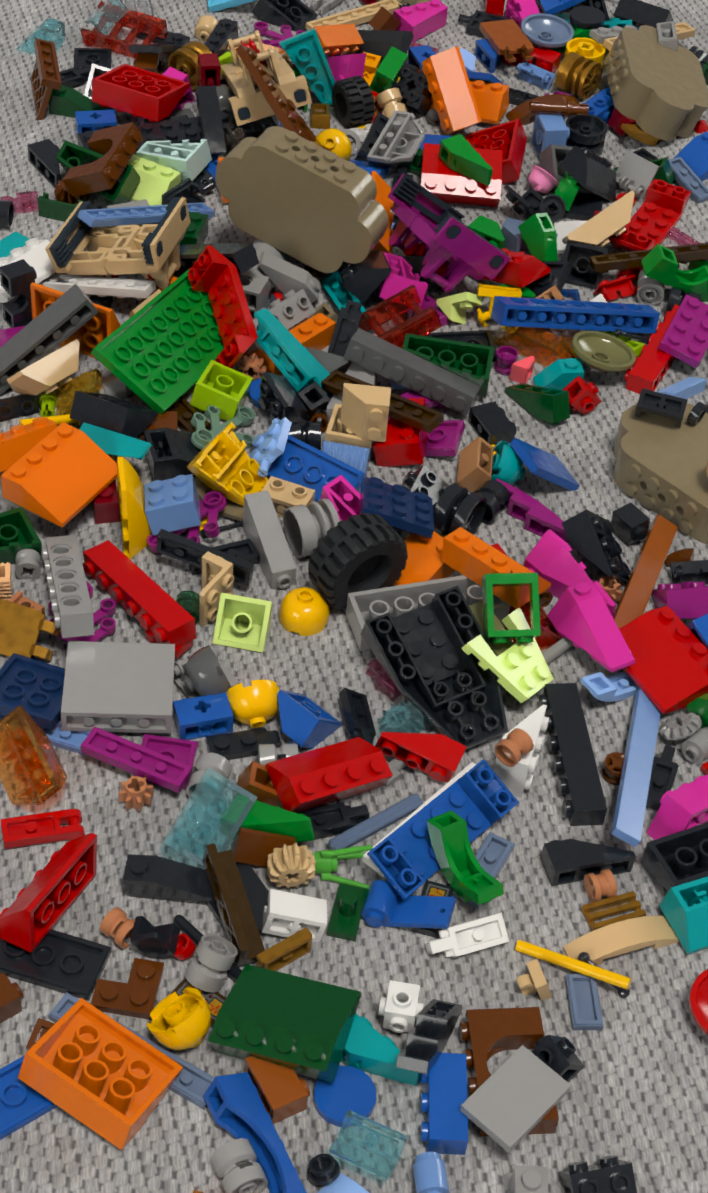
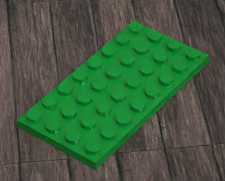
M189 269L94 347L91 352L97 360L153 410L158 411V414H163L197 383L210 361H214L224 349L208 293L192 290L190 280L188 279Z

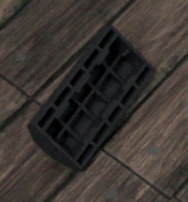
M358 30L364 44L359 47V51L355 54L366 52L381 56L380 63H382L392 46L407 54L414 36L412 31Z

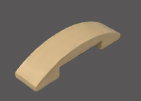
M643 916L619 921L591 931L563 946V950L566 956L579 960L578 956L581 952H587L590 955V959L599 966L607 958L648 946L657 949L680 941L665 916Z

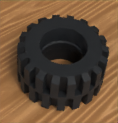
M354 76L336 81L332 87V104L338 121L347 129L369 124L373 120L375 109L373 95L366 80L361 76Z

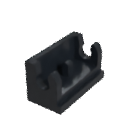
M187 178L162 194V205H168L173 197L186 198L187 203H204L205 198L196 193V190L202 192L204 189L192 182L190 178Z
M642 388L635 416L640 417V412L642 411L677 420L676 427L680 428L688 400Z

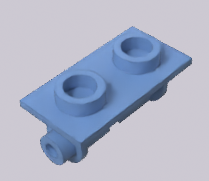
M526 61L517 65V70L519 71L517 78L545 90L549 89L556 74Z

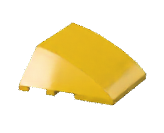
M230 422L188 464L187 468L205 485L214 491L220 492L225 498L244 506V495L261 492L268 478L258 475L260 465L256 459H250L244 449L247 446L245 441H239L233 431L236 427L233 422Z
M117 457V492L122 521L123 551L129 559H132L148 545L147 538L151 535V529L145 514V489L135 469L125 458Z

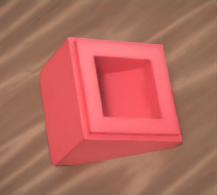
M529 356L513 363L509 380L526 384L533 373L535 357Z

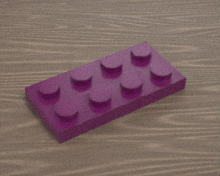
M686 294L658 349L697 368L708 348V305Z

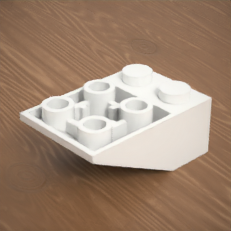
M543 704L512 729L519 728L524 730L533 741V750L526 756H522L521 760L514 767L504 765L496 756L494 772L514 797L522 799L524 789L530 791L534 775L529 773H534V770H536L540 755L535 754V752L540 753V750H542L545 735L541 734V732L546 733L549 717L545 716L547 705ZM510 730L508 733H506V734L502 737V739H506V738H507V735H508L512 730Z

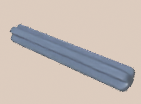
M412 794L328 841L327 847L329 850L352 847L412 814L423 804V801L418 794Z

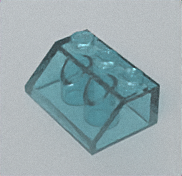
M207 768L161 844L204 868L202 860L206 845L215 843L218 852L226 851L258 797L212 769Z

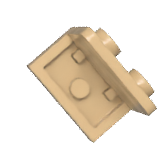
M209 551L202 556V591L199 596V625L202 627L217 619L221 592L234 595L233 563Z

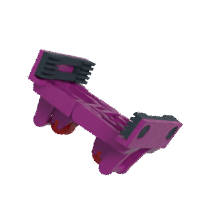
M402 173L388 195L394 202L392 211L400 219L389 239V245L398 247L406 256H425L422 262L424 267L421 270V276L425 279L429 278L441 286L442 290L446 293H449L468 274L476 280H480L484 276L493 280L509 262V256L462 223L463 220H461L465 218L464 215Z

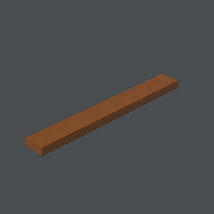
M659 514L652 522L614 613L613 619L618 628L643 615L677 532L678 526Z

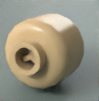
M210 15L201 16L195 26V36L202 42H206L218 23L217 19Z

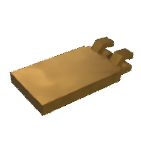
M0 599V654L11 657L15 653L28 658L34 656L51 661L54 651L36 645L40 631L59 636L61 630L60 628H55L54 622L44 620L46 615L43 611Z

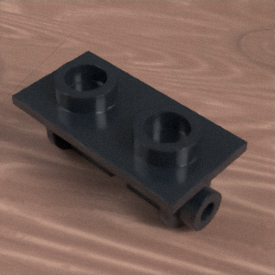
M22 394L0 399V422L40 413L37 395Z
M708 560L670 562L672 584H681V582L705 581V584H708Z

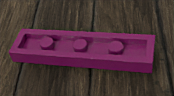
M94 727L81 744V753L136 776L146 777V780L177 793H180L192 775V766L98 727Z

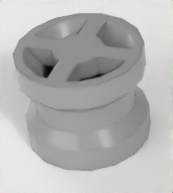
M33 549L20 550L15 556L17 564L15 567L16 576L20 579H37L41 574L40 554Z

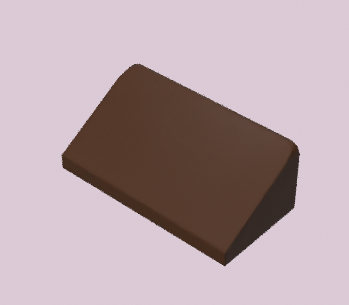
M240 828L231 844V849L236 862L267 867L268 855L273 853V849L282 848L284 844L287 846L293 845L295 837Z

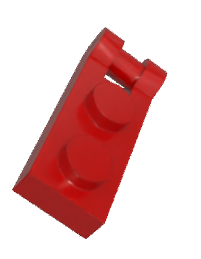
M67 809L1 819L4 849L62 840L71 841L85 835L84 827L80 825L82 822L81 811L79 809Z

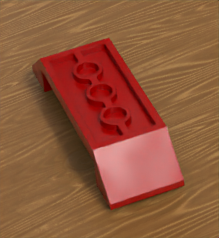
M654 179L647 188L645 202L625 226L627 230L617 237L615 234L609 237L612 246L631 252L654 248L657 244L661 245L681 219L691 191L681 186L671 185L663 180Z
M207 245L197 261L189 269L188 279L190 280L192 290L207 292L211 301L219 334L224 345V349L214 361L233 369L258 336L236 266L212 245Z

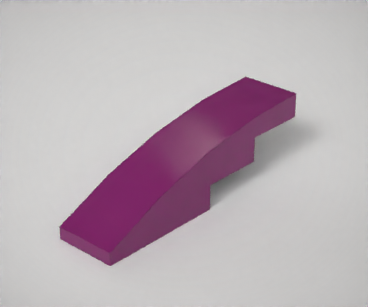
M498 478L495 480L503 484L509 491L510 499L506 505L508 507L507 514L525 522V530L542 537L547 530L551 529L569 545L562 526V522H564L538 500Z

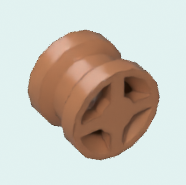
M609 869L601 870L596 875L594 873L584 875V888L591 902L599 901L604 896L607 898L616 896V881Z

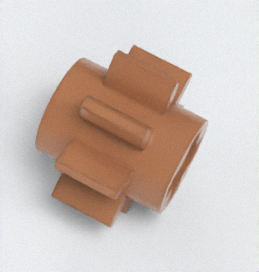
M253 353L250 356H243L238 369L243 370V374L256 380L262 377V373L266 372L267 366L262 365L264 358H260Z
M600 577L598 582L614 602L620 601L622 596L621 584L611 577Z
M131 776L126 782H121L119 802L126 801L127 810L133 808L141 811L145 804H152L151 796L154 795L153 785H147L146 777Z

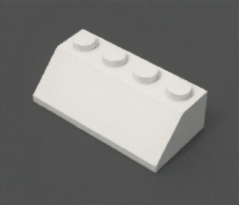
M32 238L25 242V246L15 248L10 251L9 256L0 258V267L24 259L29 266L35 269L37 274L35 283L38 284L56 271L45 250L50 242L47 239L38 240L37 238ZM0 281V303H5L14 297H11L5 291Z

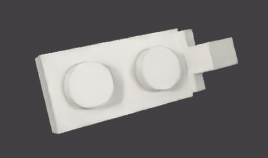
M495 913L438 931L440 938L425 942L428 954L444 951L445 957H457L509 942L502 913Z

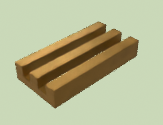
M634 891L584 904L581 908V912L591 931L619 921L646 916L645 910H641L640 901H636ZM631 910H634V911H635V912H632V913H629V914H625V915H622V916L614 917V918L607 919V920H604V921H600V922H596V923L594 922L595 920H599V919H602V918L615 916V915H618V914H620V913L628 912V911H631Z
M306 927L259 953L256 957L258 960L256 966L277 971L311 951L312 933Z

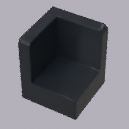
M137 916L130 942L151 959L173 956L176 952L180 928L175 923L154 927L143 916Z

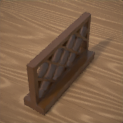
M35 38L36 62L30 81L37 120H43L53 88L60 90L62 82L54 42Z

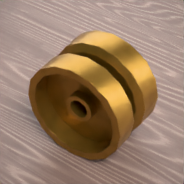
M191 41L174 51L169 56L167 65L168 68L172 67L187 74L191 89L195 90L197 87L198 54H210L212 52L201 42Z

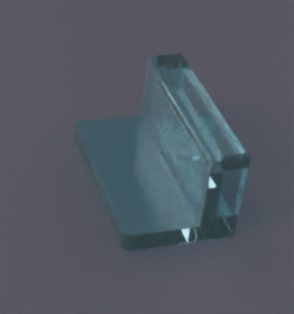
M107 0L85 22L87 24L92 23L97 31L104 35L129 12V9L122 0Z
M348 1110L338 1138L330 1147L329 1154L384 1180H388L400 1161L408 1136Z

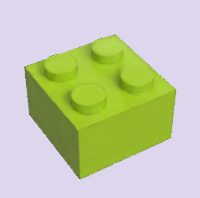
M211 360L196 383L190 405L201 411H206L209 405H214L220 409L219 418L229 421L235 417L238 408L246 400L253 378Z

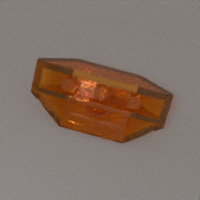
M513 326L503 330L493 340L495 344L501 347L511 346L518 351V355L525 358L534 356L535 362L545 367H548L557 359L577 358L571 346L572 338L550 328Z
M19 705L0 720V779L12 804L41 805L63 787L67 774L48 736L26 710Z

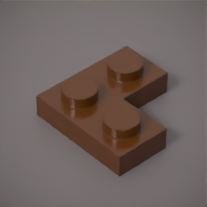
M134 958L128 983L97 979L91 1005L102 1012L151 1020L152 1018L149 1015L155 1007L164 971V962Z

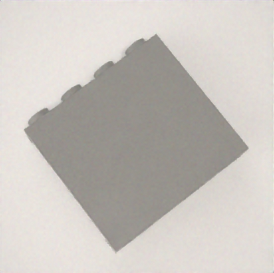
M68 641L61 705L62 731H92L94 727H98L107 732L172 733L175 644Z

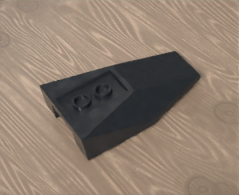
M458 585L435 594L430 604L394 618L388 612L365 622L361 636L399 691L443 735L467 746L466 749L508 731L501 688L497 682L499 677L489 668L484 670L479 666L480 660L472 653L467 655L462 650L464 645L478 635H481L493 651Z

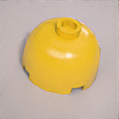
M334 128L325 129L316 136L324 149L334 152L337 156L347 161L350 160L352 154L351 142L341 130Z
M299 587L289 591L282 599L278 618L283 628L290 633L291 631L299 633L300 636L315 635L323 631L328 623L329 606L327 600L319 591L309 587Z
M252 680V686L243 688V684L240 683L229 688L226 694L234 718L243 724H249L251 728L265 726L266 722L271 720L279 711L277 697L279 686H277L275 681Z
M184 988L187 993L180 996L176 992L169 994L151 1011L149 1016L152 1018L151 1024L147 1022V1027L162 1046L171 1050H184L194 1048L203 1041L211 1025V1010L203 995L196 988Z

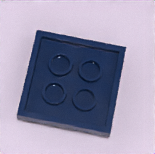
M363 477L361 483L360 514L372 513L380 515L390 526L431 539L434 532L432 498L422 492L414 493L408 491L401 485L386 484L376 477Z
M13 653L0 669V713L52 730L61 718L65 669Z

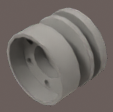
M327 498L320 499L318 502L312 501L308 504V507L300 504L286 508L283 514L285 535L289 546L297 558L311 556L313 548L318 546L317 542L320 538H324L327 534L326 532L331 527H336L337 523L340 522L333 503Z

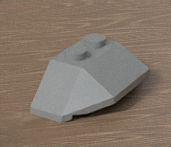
M394 110L367 155V160L387 167H396L412 161L425 138V133L416 121L414 114Z

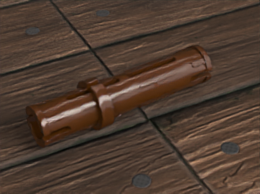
M530 100L529 113L565 115V117H570V115L587 117L589 109L588 104L571 103V101L561 103Z

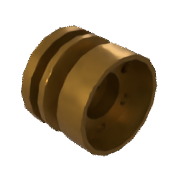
M570 52L564 57L558 68L555 85L559 90L566 93L572 92L575 97L579 96L580 99L586 100L594 94L602 76V65L599 62H594L592 59H585L580 54Z

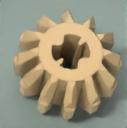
M297 843L291 846L284 844L282 848H274L273 853L268 855L267 873L270 881L275 882L276 887L285 886L286 889L292 886L299 888L300 884H309V879L315 877V856L311 850H308L307 845L298 847Z

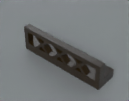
M215 843L206 845L202 862L227 939L235 945L238 951L234 960L235 964L241 966L257 962V955L265 951L232 849L218 852Z

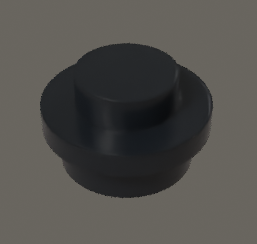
M319 1154L313 1157L309 1162L307 1171L309 1180L316 1185L332 1183L340 1174L338 1161L330 1154Z

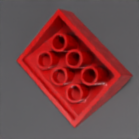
M123 64L92 79V102L98 103L102 107L115 108L118 112L131 113L134 117L147 118L150 122H160L170 115L190 87V83Z
M520 119L466 134L465 139L469 141L473 148L503 151L501 184L513 183L519 180L527 142V136Z
M424 143L421 186L447 203L498 207L502 183V150L474 148L492 168L491 182L487 186L449 169L438 157L439 144Z
M669 606L649 610L619 628L635 659V664L623 669L662 714L685 708L687 704L696 698L708 693V650Z

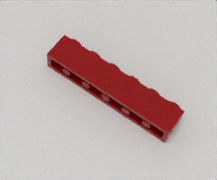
M675 304L671 312H666L663 323L660 322L657 326L656 334H651L648 345L643 346L640 357L637 356L632 369L627 370L624 380L627 381L625 389L638 394L641 393L642 388L655 391L676 357L658 349V346L678 311L679 305Z
M107 540L83 552V569L88 577L92 576L102 590L105 589L116 603H120L131 617H135L140 622L144 630H149L154 635L159 644H175L176 649L196 639L195 618L113 543Z

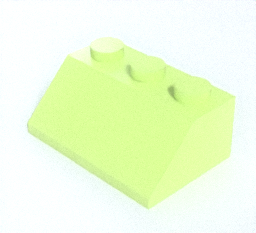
M133 154L128 162V165L133 166L141 178L129 200L138 201L146 199L150 206L162 205V194L181 183V172L170 167L146 160Z

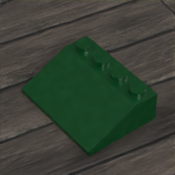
M246 964L218 1011L208 1042L216 1052L242 1060L253 1056L292 1068L296 1074L334 1083L362 993Z

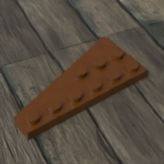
M243 45L236 48V52L282 126L324 148L309 129L304 119L295 110L296 106L294 103L286 98L268 74L266 68L257 59L256 52L251 47L247 48Z

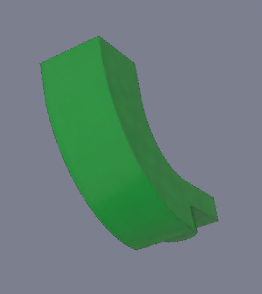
M451 810L427 820L429 836L438 864L452 889L465 903L473 900L480 905L491 902L494 898L504 894L503 884L487 873L477 861L469 842L467 823L463 818Z

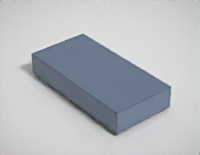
M566 974L565 984L572 1030H603L604 1024L596 979L583 974Z

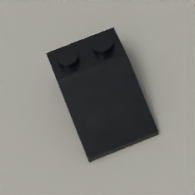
M258 0L252 10V13L263 22L279 27L289 25L291 30L295 32L299 30L305 31L306 22L313 21L318 16L300 0Z

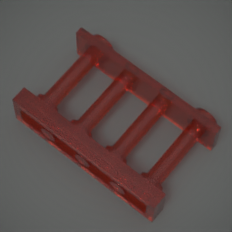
M102 1L98 4L100 19L92 31L84 28L80 30L83 43L87 46L112 49V52L132 57L135 60L138 53L129 52V45H137L132 42L139 32L148 34L142 44H151L156 36L165 39L168 35L166 20ZM107 22L115 24L109 35L100 33ZM123 27L132 29L125 40L116 38Z
M411 285L363 312L360 329L366 332L373 330L377 337L403 349L406 333L426 336L442 327L433 306L425 310L420 307L421 301L416 287ZM411 309L416 315L404 321L400 314ZM392 319L397 326L385 332L381 325Z

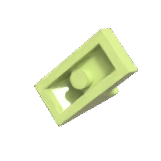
M463 292L439 298L436 303L449 320L465 324L466 310H472L474 306L482 305V296Z

